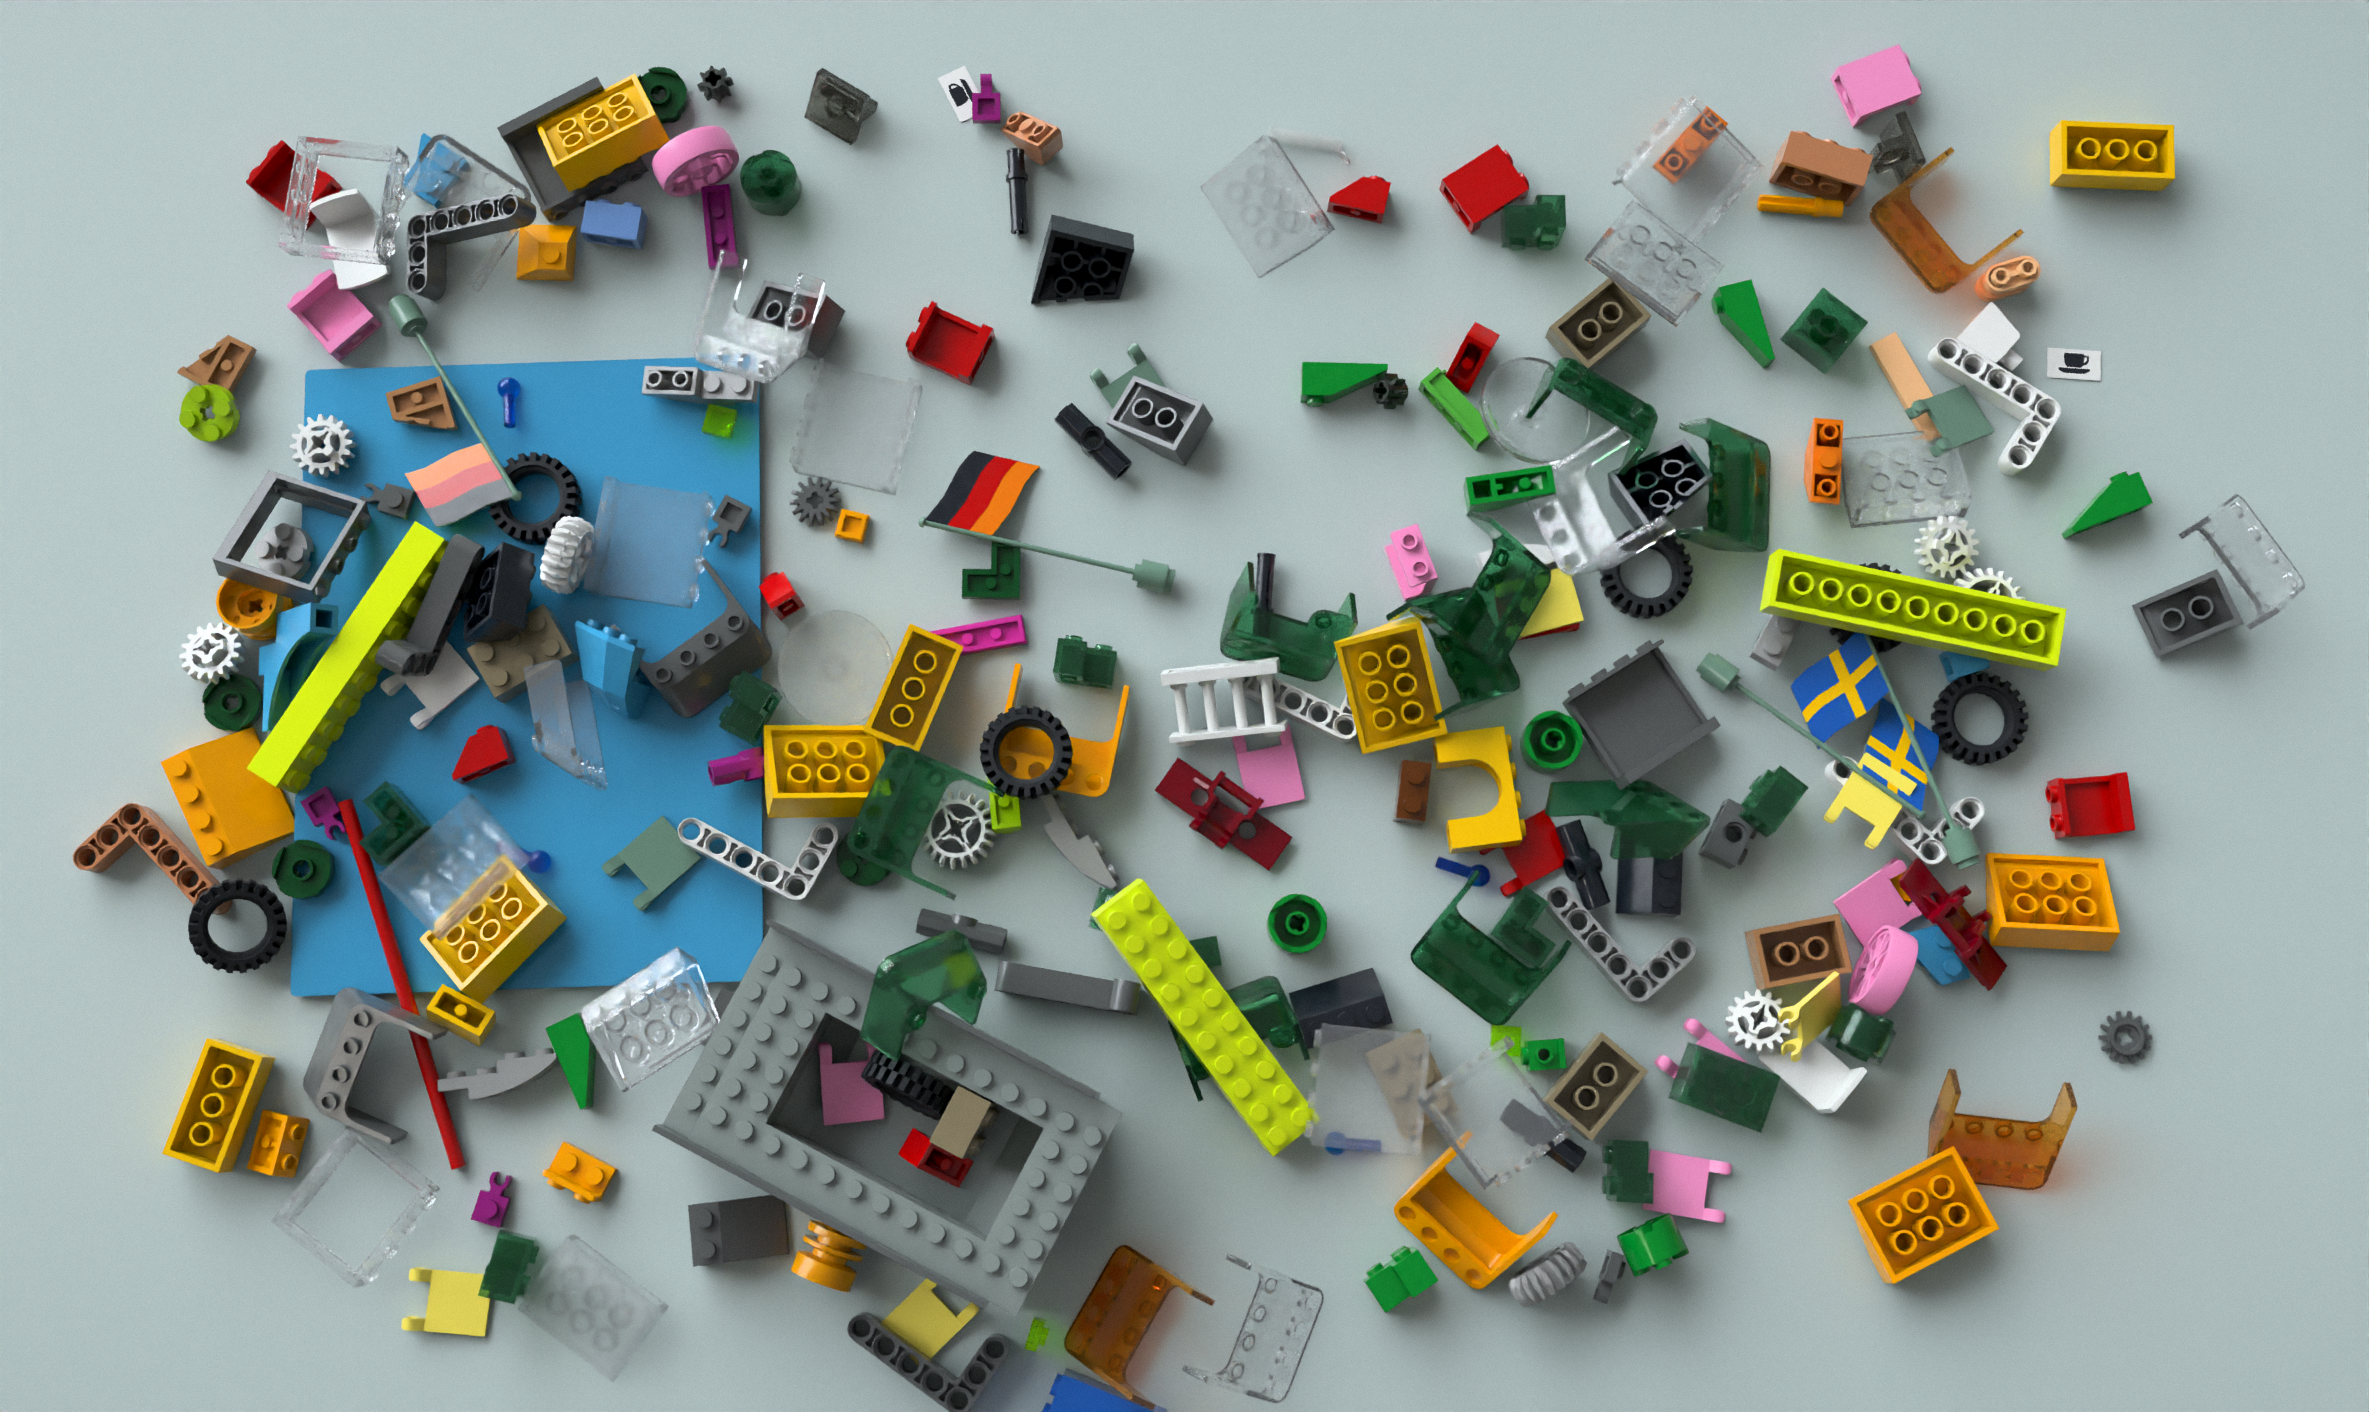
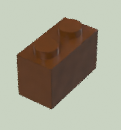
M1409 760L1401 761L1393 822L1422 825L1425 822L1432 763Z

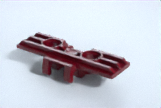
M1178 757L1155 791L1193 817L1194 820L1190 823L1189 827L1215 843V846L1223 850L1230 843L1269 871L1292 839V836L1257 813L1264 800L1261 797L1255 798L1225 777L1226 773L1222 770L1212 781ZM1217 787H1221L1251 808L1247 815L1239 811L1237 813L1221 802L1219 797L1214 794ZM1198 789L1204 790L1208 794V800L1201 806L1195 805L1191 800L1192 793ZM1243 823H1251L1256 829V834L1250 839H1244L1239 834V827Z
M1916 858L1898 881L1900 883L1899 886L1927 920L1932 924H1937L1955 946V954L1979 983L1985 986L1988 991L1993 989L2008 965L1982 935V932L1987 928L1983 922L1992 918L1991 914L1987 910H1983L1971 916L1963 907L1965 902L1963 897L1972 893L1968 886L1963 885L1948 894L1923 862Z

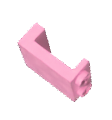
M1899 44L1839 66L1831 77V81L1852 127L1863 124L1869 116L1906 102L1908 106L1912 105L1922 94L1920 81L1917 77H1914L1910 69L1909 58L1905 52H1902Z
M331 269L317 275L310 286L304 291L296 293L292 297L291 302L287 304V307L339 362L382 326L351 290L339 289L336 274Z
M1418 524L1392 532L1390 537L1393 544L1385 546L1384 549L1404 601L1431 592L1438 576Z

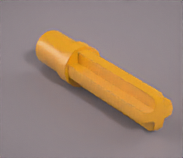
M1761 194L1757 201V209L1765 212L1841 218L1844 201L1828 200L1821 197L1802 198Z

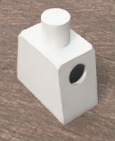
M1992 301L1956 338L1957 341L1995 364L1999 361L2011 372L2023 360L2021 356L2011 349L2021 337L2020 333Z

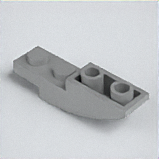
M645 366L641 394L668 400L711 405L735 406V403H757L760 375L756 372L702 371L698 367Z
M1770 614L1749 657L1775 671L1779 667L1802 621Z
M1050 792L1046 796H1039L1053 820L1043 826V828L1060 853L1077 870L1095 883L1111 891L1118 889L1115 881L1119 880V877L1112 864L1108 866L1104 864L1101 856L1105 852L1097 839L1091 841L1089 835L1077 840L1076 837L1080 835V832L1073 819L1068 822L1065 819L1062 811L1066 810V807L1058 794L1052 796Z
M553 1048L535 1050V1056L524 1057V1052L505 1054L506 1059L496 1060V1073L495 1067L476 1069L477 1075L466 1076L465 1071L447 1073V1079L437 1080L438 1092L468 1089L469 1100L492 1098L527 1086L551 1071L560 1062L556 1053L553 1052Z

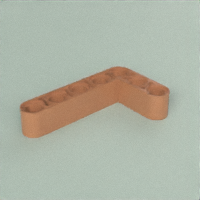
M128 803L122 806L77 847L73 854V862L77 868L101 873L114 864L137 842L193 904L212 885L221 884L151 808L135 803ZM139 811L141 814L140 820L134 824L133 817ZM117 832L118 840L112 845L111 837ZM159 832L160 839L157 844L153 845L152 838L155 833ZM93 852H95V862L92 865H90L89 857ZM178 852L179 861L173 866L171 863L172 856ZM197 873L198 883L192 887L190 883L191 877ZM232 900L218 906L212 914L222 915L228 912L232 906Z

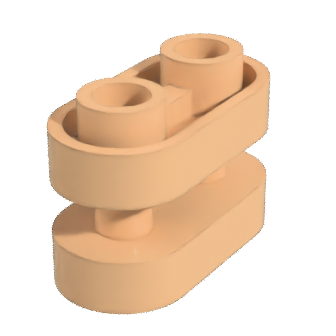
M2021 256L1995 264L1977 280L1975 292L1985 302H1994L2020 294L2038 279L2041 272L2040 265L2036 259L2030 256Z

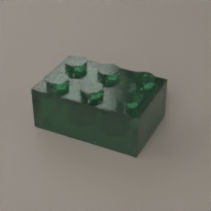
M1688 1042L1668 1098L1761 1133L1781 1076Z

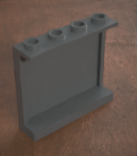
M598 77L497 127L541 207L540 210L549 222L566 217L568 212L577 207H585L586 200L593 201V199L603 194H611L618 189V186L628 181H636L645 172L649 171L643 159L639 156L634 162L626 163L614 169L610 174L600 176L589 182L585 187L569 192L553 167L536 124L604 90Z
M1663 639L1654 644L1650 640L1635 649L1638 654L1632 658L1626 654L1613 663L1615 668L1607 672L1604 668L1590 678L1593 682L1584 686L1581 682L1567 691L1570 696L1562 702L1570 716L1580 726L1582 734L1620 790L1721 726L1715 716L1709 720L1706 719L1658 648L1664 643Z

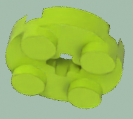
M215 384L192 387L185 395L181 405L179 422L183 427L187 428L193 437L201 441H219L231 436L235 432L239 424L240 413L233 402L235 400L233 394L226 388ZM212 406V413L215 414V418L208 419L206 408Z

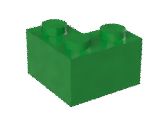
M1405 1245L1400 1247L1390 1255L1392 1257L1390 1262L1384 1266L1379 1262L1366 1271L1368 1277L1363 1281L1385 1313L1408 1297H1416L1439 1281L1419 1250L1413 1246L1410 1248Z

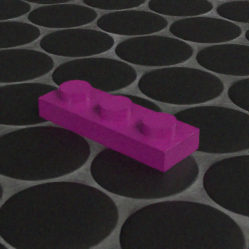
M729 184L701 187L709 269L712 271L738 268L731 187Z

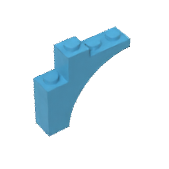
M310 602L277 613L276 642L259 647V676H264L262 732L271 733L304 685L309 668L318 652L331 638L338 635L339 606Z

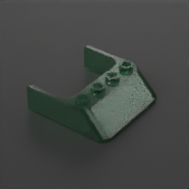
M1711 418L1680 422L1679 429L1704 439L1708 444L1709 471L1713 475V480L1708 483V527L1699 526L1676 530V536L1713 550L1752 553L1766 551L1769 543L1771 455L1768 445L1758 438Z
M1469 510L1466 516L1492 539L1493 548L1486 564L1449 625L1435 614L1412 606L1409 612L1450 645L1489 667L1498 668L1508 657L1549 587L1551 571L1493 518Z
M1464 587L1412 600L1386 615L1388 621L1410 615H1419L1433 638L1435 648L1444 661L1449 677L1455 684L1461 702L1434 715L1433 717L1436 722L1477 709L1519 689V675L1482 598L1475 589Z
M896 746L887 754L848 835L847 844L850 851L949 899L955 900L957 895L914 874L911 865L913 857L945 790L954 781H964L1000 798H1003L1005 793L994 785L909 747Z
M1641 779L1634 781L1622 790L1618 788L1614 780L1551 782L1545 808V814L1549 817L1593 816L1602 819L1606 825L1614 826L1615 830L1609 855L1613 859L1650 857L1672 859L1673 856H1678L1710 825L1711 820L1705 813L1658 785Z
M1476 869L1412 949L1410 955L1413 964L1486 1022L1491 1025L1501 1026L1509 1021L1561 962L1572 942L1567 939L1541 968H1530L1520 962L1463 918L1457 909V904L1481 873Z

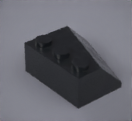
M1051 214L1037 265L1031 304H1040L1041 301L1056 300V303L1067 302V299L1084 298L1085 301L1120 299L1134 253V235Z
M1686 439L1608 472L1610 496L1636 533H1649L1713 480L1712 473Z
M502 542L482 560L464 600L465 603L469 604L464 614V641H510L519 632L525 630L528 623L526 610L532 598L530 584L536 572V566L533 565L535 553Z

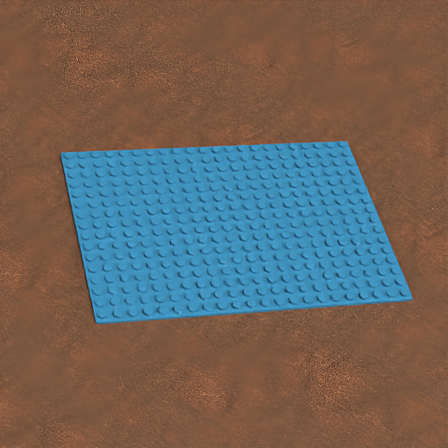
M751 355L441 365L504 468L509 465L506 460L511 457L514 460H518V454L524 453L526 456H530V452H537L540 456L544 453L553 459L556 458L575 476L576 483L581 489L579 496L582 498V505H578V509L581 511L579 518L590 522L595 533L593 553L583 580L580 581L579 587L575 591L568 594H559L545 588L540 578V566L548 540H545V544L538 545L536 542L530 545L523 541L514 540L496 525L495 520L488 511L491 510L489 506L460 522L436 527L416 495L408 520L379 512L377 510L379 503H367L371 523L368 529L363 530L358 538L355 551L347 556L341 574L336 575L332 581L327 597L322 598L319 603L339 606V633L416 521L450 542L455 534H459L485 547L483 559L502 542L535 553L533 565L536 566V572L530 584L532 598L527 606L526 614L542 604L551 609L578 656L579 650L575 630L577 620L587 623L590 618L605 624L607 627L615 624L625 635L638 640L636 646L645 649L642 657L645 662L655 663L721 616L726 611L728 605L727 598L700 561L704 558L710 563L762 632L761 590L758 587L761 585L760 380L757 403H735V406L682 402L641 394L645 366L698 367L702 371L756 372L760 375V361L758 357ZM435 366L308 370L305 374L304 426L308 425V417L317 421L318 414H322L326 419L332 415L338 419V422L342 420L348 425L347 429L354 433V436L349 440L354 441L357 447L350 448V452L355 457L345 460L349 467L345 468L342 465L338 467L340 474L336 475L334 472L329 471L328 478H325L319 472L315 477L308 473V470H303L304 482L357 499H361V496L369 498L373 495L374 491L364 486L366 483L374 484L383 491L386 483L414 491L404 473L423 469L455 451L481 442L447 386L446 389L458 430L452 431L396 423L392 419L385 393L440 376ZM323 443L321 448H325L326 444ZM533 474L522 478L515 484L516 490L522 492V499L519 501L509 499L511 512L517 520L524 523H538L548 519L555 512L560 500V491L557 483L551 477ZM725 495H728L751 507L753 511L740 534L738 535L731 531L729 543L726 548L722 549L719 545L723 540V536H716L713 542L710 543L708 535L713 529L717 528L718 524L712 518ZM302 504V529L310 535L314 545V553L310 552L308 561L312 563L306 574L300 578V582L310 584L349 520L348 518ZM463 602L447 642L481 680L434 717L423 730H418L410 722V718L426 707L406 684L395 695H387L380 685L384 680L396 673L382 668L377 676V683L374 688L365 693L360 701L361 705L357 713L348 718L343 726L344 731L342 735L331 743L327 749L325 760L319 766H316L310 774L311 779L308 785L295 794L294 841L304 839L323 845L334 856L335 872L331 884L321 896L309 899L293 898L290 989L293 996L337 995L339 991L348 987L357 988L369 994L396 993L348 834L342 833L338 826L333 830V835L337 840H330L325 834V825L319 828L315 827L300 803L325 786L331 789L338 802L353 799L413 993L437 992L442 984L456 991H461L419 939L504 854L555 903L567 919L496 990L741 982L764 940L763 887L698 852L696 853L701 857V860L658 896L644 911H639L633 904V900L648 888L626 864L613 877L608 876L602 870V865L606 861L617 855L662 815L677 832L679 824L683 820L696 818L763 854V778L748 782L740 780L713 787L708 775L707 765L708 761L738 755V752L747 749L762 747V667L691 718H683L674 712L639 667L635 675L644 678L642 683L651 687L639 718H629L606 708L583 680L580 660L504 704L494 698L467 651V648L477 642L464 641V614L469 604ZM336 636L331 638L318 652L309 668L305 682ZM487 725L498 726L505 730L516 759L515 763L464 784L453 781L452 773L468 738L477 734L476 730ZM338 815V820L343 822L342 815ZM690 825L684 829L683 836L686 839L694 840L699 836L700 829L697 826ZM716 839L711 842L709 849L712 853L720 854L725 851L726 843L723 840ZM742 853L736 857L735 863L741 868H747L752 864L753 859L749 854ZM305 861L304 865H298L297 871L301 872V878L310 871L307 861Z

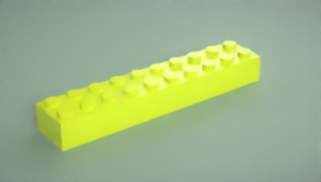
M414 522L248 765V770L273 786L297 794L299 790H303L308 785L311 779L310 774L314 768L325 760L327 749L331 743L339 739L348 718L354 716L359 710L360 701L365 693L371 691L376 685L377 676L382 668H384L375 663L376 654L380 646L386 640H406L410 631L409 628L416 618L449 544L447 540L420 523Z
M1778 549L1769 556L1759 612L2047 671L2058 666L2067 609Z
M1137 878L1090 914L1267 1153L1274 1157L1320 1120L1144 880Z

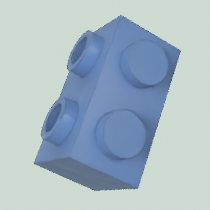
M606 199L586 200L580 233L590 243L642 249L648 217L644 210L635 203L625 202L623 205H618Z

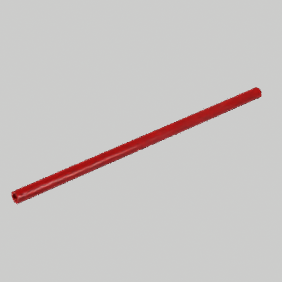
M353 799L341 801L338 803L401 1008L420 1016ZM408 1030L451 1170L465 1166L466 1162L444 1092H438L437 1080H440L428 1040L426 1037Z

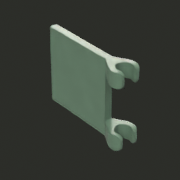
M1137 343L1130 345L1127 351L1129 357L1137 366L1109 384L1100 368H1096L1090 373V379L1100 390L1112 409H1114L1134 375L1167 388Z
M1965 385L1924 400H1916L1911 404L1912 407L1905 410L1911 420L1927 412L1943 438L1937 440L1936 445L1929 448L1935 458L1995 432Z
M662 815L617 855L606 861L602 865V870L608 876L613 877L626 864L648 888L633 900L635 907L639 911H644L658 896L698 863L701 857L681 842L678 832Z

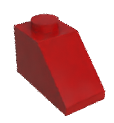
M1363 176L1331 195L1327 212L1382 224L1391 182H1387L1379 176Z
M1477 322L1473 324L1445 375L1455 387L1469 393L1500 336L1499 334Z
M774 572L763 579V584L758 586L769 607L780 621L805 606L784 572L779 574Z
M487 725L476 730L477 734L468 738L452 773L453 781L464 784L515 763L516 759L505 730L493 725Z
M912 1128L898 1155L918 1169L959 1188L974 1161L969 1158L961 1159L929 1142L931 1136Z

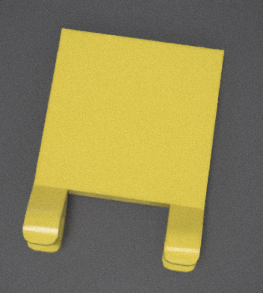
M1569 566L1511 581L1499 582L1494 585L1493 592L1497 598L1516 593L1524 624L1511 626L1506 629V638L1510 642L1584 621Z
M1865 752L1857 765L1861 770L1863 764L1908 796L1911 795L1917 785L1914 781ZM1853 771L1823 816V819L1833 824L1844 808L1874 826V829L1864 842L1866 847L1873 850L1879 845L1903 806Z
M1834 971L1796 1005L1779 1011L1778 1021L1782 1023L1784 1020L1790 1019L1788 1027L1791 1030L1797 1028L1798 1038L1785 1041L1781 1045V1055L1785 1056L1787 1052H1792L1791 1061H1799L1802 1057L1803 1049L1842 1015L1839 973Z
M421 1267L410 1269L409 1280L430 1282L426 1317L408 1316L403 1318L401 1326L403 1330L486 1336L494 1275Z
M926 1278L882 1323L929 1358H932L980 1309L977 1305L970 1303L956 1316L932 1290L937 1284ZM909 1355L919 1366L918 1359L913 1355Z

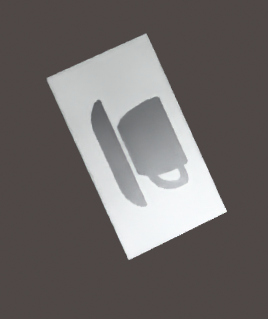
M962 66L938 78L960 123L972 118V93H979L967 68Z
M2047 347V377L2101 381V351Z

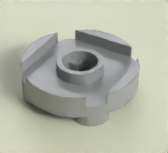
M281 523L270 529L264 535L262 541H259L255 546V554L258 556V563L261 569L294 580L303 577L312 563L308 561L310 552L314 553V545L310 535L305 530L286 523ZM289 548L287 551L288 557L286 559L282 558L283 550Z

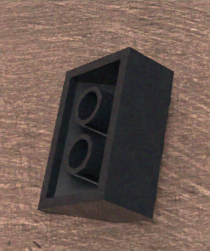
M1666 825L1619 826L1615 914L1672 918L1681 915L1684 827Z
M1373 967L1288 993L1305 1050L1393 1023L1384 993Z

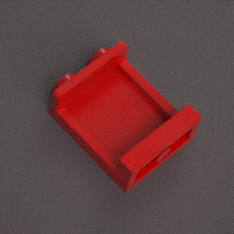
M280 140L277 145L269 149L267 157L250 172L249 178L246 180V184L258 195L305 230H308L317 219L309 209V204L329 195L339 193L342 189L341 185L325 171L322 172L291 149L283 140Z
M1498 144L1443 178L1439 188L1470 234L1478 230L1483 221L1518 199L1520 201L1524 200L1530 189L1525 175L1517 172L1513 166L1510 154L1506 150L1502 151Z
M931 301L929 307H924L918 319L920 324L916 332L912 331L906 341L908 355L919 363L971 386L995 338L994 330L985 324L979 327L938 307L936 302Z
M2127 772L2106 776L2069 779L2055 778L2047 781L2048 786L2046 787L2045 795L2047 802L2051 804L2052 815L2050 816L2049 824L2052 832L2055 833V839L2121 834L2135 830Z

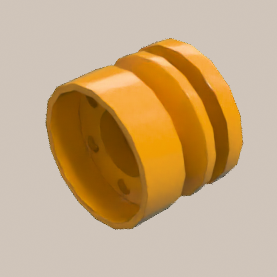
M228 578L224 580L218 589L216 597L217 611L224 622L243 635L257 641L275 639L277 613L294 608L293 599Z
M810 1220L807 1228L819 1236L804 1235L803 1240L814 1247L813 1251L799 1250L791 1271L817 1284L843 1292H850L857 1272L846 1265L848 1260L861 1262L863 1256L853 1251L852 1248L866 1250L867 1246L823 1222Z

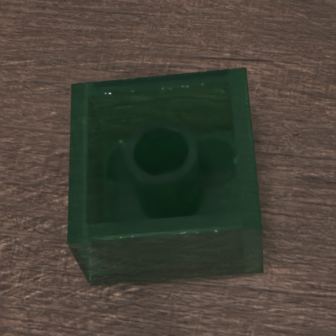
M1822 288L1780 340L1823 374H1826L1868 322L1825 288Z

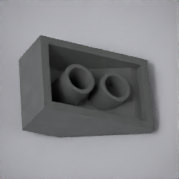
M765 280L741 330L744 333L798 355L822 361L845 310L827 295Z
M1134 375L1106 420V424L1156 454L1186 466L1213 418L1204 403Z
M2218 569L2132 605L2156 658L2244 624Z
M773 1195L688 1205L693 1267L789 1254L785 1202Z

